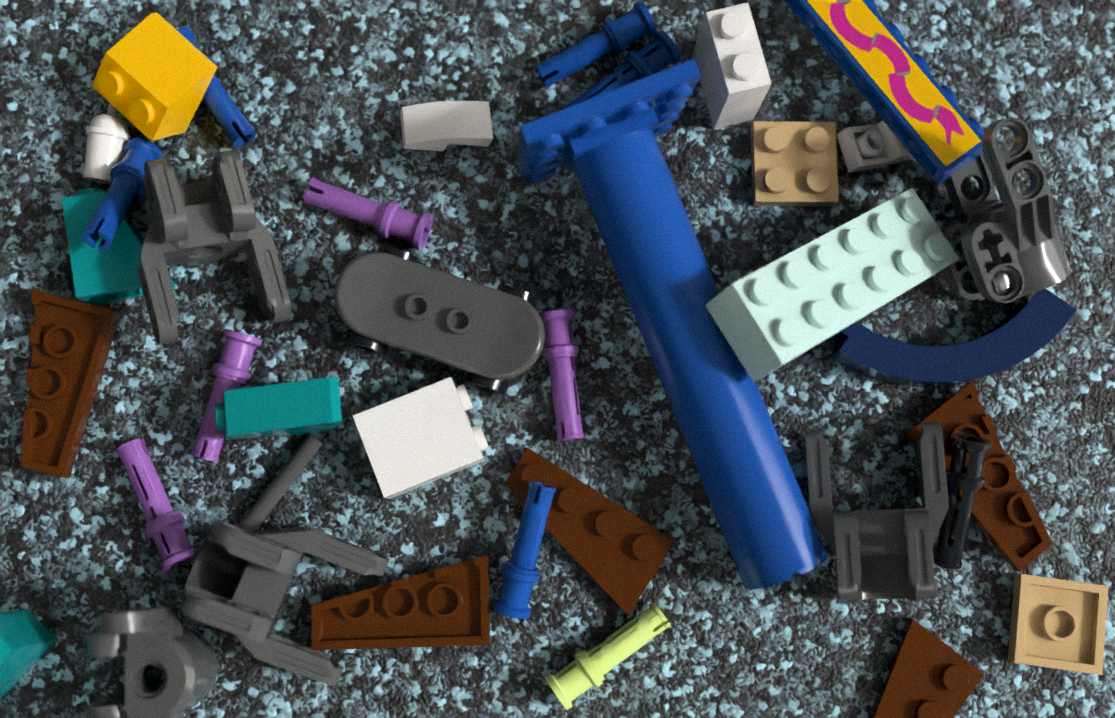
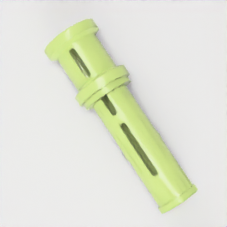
M652 603L641 614L630 620L598 646H595L589 652L585 650L582 652L578 651L574 654V661L555 675L549 673L544 678L565 709L569 710L573 707V700L593 685L597 688L603 684L602 681L605 680L604 675L671 625L659 607Z

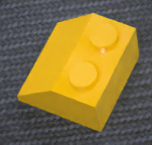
M156 12L147 16L105 53L92 87L149 140L155 141L186 132L218 67Z

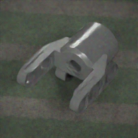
M1013 117L996 120L991 123L984 132L982 150L1000 199L996 195L982 153L944 181L954 212L960 223L944 225L940 230L949 242L954 240V235L962 236L958 249L953 250L960 259L958 261H963L962 257H965L967 262L960 263L957 266L953 263L942 271L950 291L959 299H978L979 301L987 299L997 303H1009L1022 296L1051 287L1065 280L1072 272L1054 221L1052 192L1032 136L1026 124L1020 119ZM1003 126L1011 129L1015 136L1014 146L1009 152H1003L996 144L997 132ZM1018 169L1024 170L1030 177L1029 189L1023 194L1016 193L1011 184L1012 176ZM967 176L976 179L979 187L977 195L971 200L965 198L961 193V183ZM968 270L971 271L977 287L972 293H967L961 283L962 276ZM1006 288H1008L1007 291H1006L1004 294H1002V295H997V294H999L1000 292H1002L1003 290H1005Z
M236 150L215 152L214 158L209 160L212 175L198 182L178 186L175 171L167 164L165 159L148 160L144 163L145 175L142 179L152 215L137 272L153 334L158 345L178 341L177 321L179 311L167 265L170 264L199 265L214 262L232 254L245 253L261 312L268 317L272 324L291 319L290 298L273 236L255 216L254 205L242 161Z
M921 422V437L917 443L922 508L833 512L828 444L823 438V428H805L810 513L836 556L839 601L858 603L866 599H909V601L920 602L935 599L932 546L949 508L941 422Z
M215 518L182 590L180 600L183 603L180 612L200 622L233 633L249 652L260 661L324 684L336 686L344 667L331 660L326 652L311 650V647L269 632L277 610L294 575L302 552L365 576L375 574L383 577L390 559L310 526L259 530L256 534Z
M169 606L128 608L100 613V631L87 634V658L125 657V699L108 700L104 698L88 704L87 718H184V712L193 708L204 699L216 682L218 663L215 650L198 632L193 629L183 628ZM151 665H156L163 672L164 681L161 688H156L149 682L148 671Z

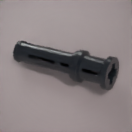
M954 433L950 436L953 450L949 469H946L949 508L939 530L936 553L933 557V563L948 569H960L962 566L961 560L969 529L975 491H979L984 486L985 478L981 476L985 452L991 450L992 442L988 439L970 434ZM969 453L968 467H965L966 456ZM960 490H963L962 496L959 495ZM957 508L959 509L954 539H952L951 532Z

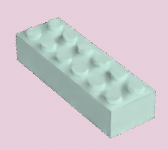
M911 188L737 280L705 306L752 381L756 382L960 259L926 209L924 203L920 200L914 189Z

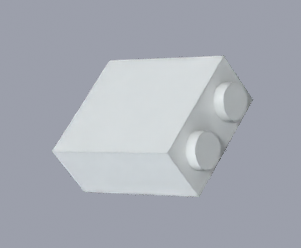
M747 2L706 12L694 47L693 57L702 75L700 82L714 129L753 120L772 84Z
M449 377L353 415L384 498L391 499L485 461L482 451L488 449L489 446L480 424L471 426L466 411L472 409L473 406L464 384L456 387L452 377Z

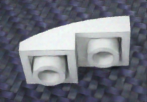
M486 101L429 102L405 106L400 110L403 149L444 151L448 144L488 147L493 140L489 102Z
M884 121L872 125L847 127L836 134L849 173L887 166L914 158Z

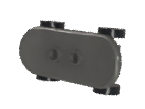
M379 245L377 253H366L354 258L342 269L336 279L333 293L335 308L341 320L350 328L344 342L356 348L385 356L390 345L467 371L465 383L501 396L506 395L510 384L505 379L515 378L527 372L537 362L543 350L545 339L544 324L538 311L535 309L538 298L529 292L508 285H498L497 289L454 276L418 264L419 259L416 256L387 245Z

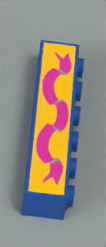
M783 0L937 186L981 154L984 130L974 118H967L958 108V102L953 92L947 86H940L930 75V68L925 59L917 53L913 55L903 43V36L897 26L891 22L886 23L879 15L874 0Z

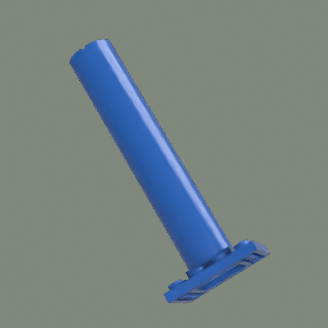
M694 58L521 125L519 128L516 167L522 182L531 178L534 183L545 181L557 174V168L565 165L569 174L572 172L576 173L741 580L747 589L752 590L790 580L795 572L802 575L822 564L828 556L757 383L752 381L705 306L719 294V291L656 140L657 136L673 128L672 123L679 118L681 110L686 106L685 103L688 98L693 95L692 91L702 76Z

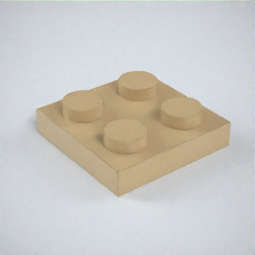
M753 121L751 125L753 206L835 207L839 202L836 122Z
M1015 573L1008 661L1102 675L1108 586Z

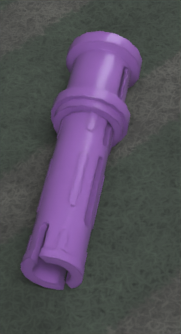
M312 178L307 184L313 190L305 189L304 203L312 204L375 227L380 236L384 238L394 236L408 241L417 250H422L429 238L433 225V215L424 213L421 216L400 208V203L395 201H387L385 204L321 182L316 178Z
M573 309L541 312L539 315L543 321L545 331V348H543L541 355L544 357V361H548L557 441L582 439L584 434L574 358L578 357L579 346L574 344L571 319L575 317V312Z
M224 329L223 336L226 337L219 363L213 364L212 370H214L212 375H215L216 379L194 448L190 454L213 462L219 461V454L225 438L224 429L216 430L214 403H222L224 391L240 389L242 384H247V381H250L251 374L248 370L255 348L260 347L262 343L261 339L229 329Z
M135 439L122 444L116 451L124 464L133 489L147 518L148 523L145 525V533L147 537L153 538L161 556L162 562L159 564L161 571H168L192 561L197 557L199 551L197 548H192L182 526L185 522L183 514H180L179 511L174 512L161 479L145 446L144 439Z

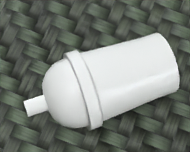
M111 104L108 105L107 114L96 116L91 121L90 126L86 127L87 145L83 172L84 179L108 185L112 183L110 179L111 169L117 162L122 161L124 147L131 137L128 134L126 123L116 116L117 109Z

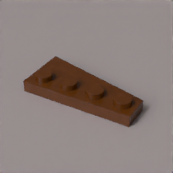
M33 289L32 305L35 306L34 325H30L29 344H32L31 369H27L26 387H30L28 409L24 410L20 467L62 478H70L121 313Z
M527 448L505 482L506 487L523 505L529 481L542 482L543 486L549 484L556 487L545 528L629 616L674 543V540Z
M489 554L311 605V650L490 645Z

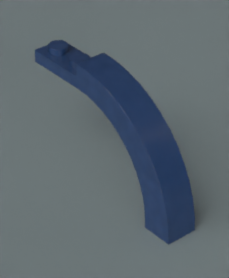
M1043 289L1022 296L1013 310L988 333L975 340L946 346L907 344L877 334L858 322L825 341L831 343L834 340L838 343L830 358L848 369L869 378L909 387L951 386L992 375L1032 356L1048 344L1065 327L1077 309L1047 289Z

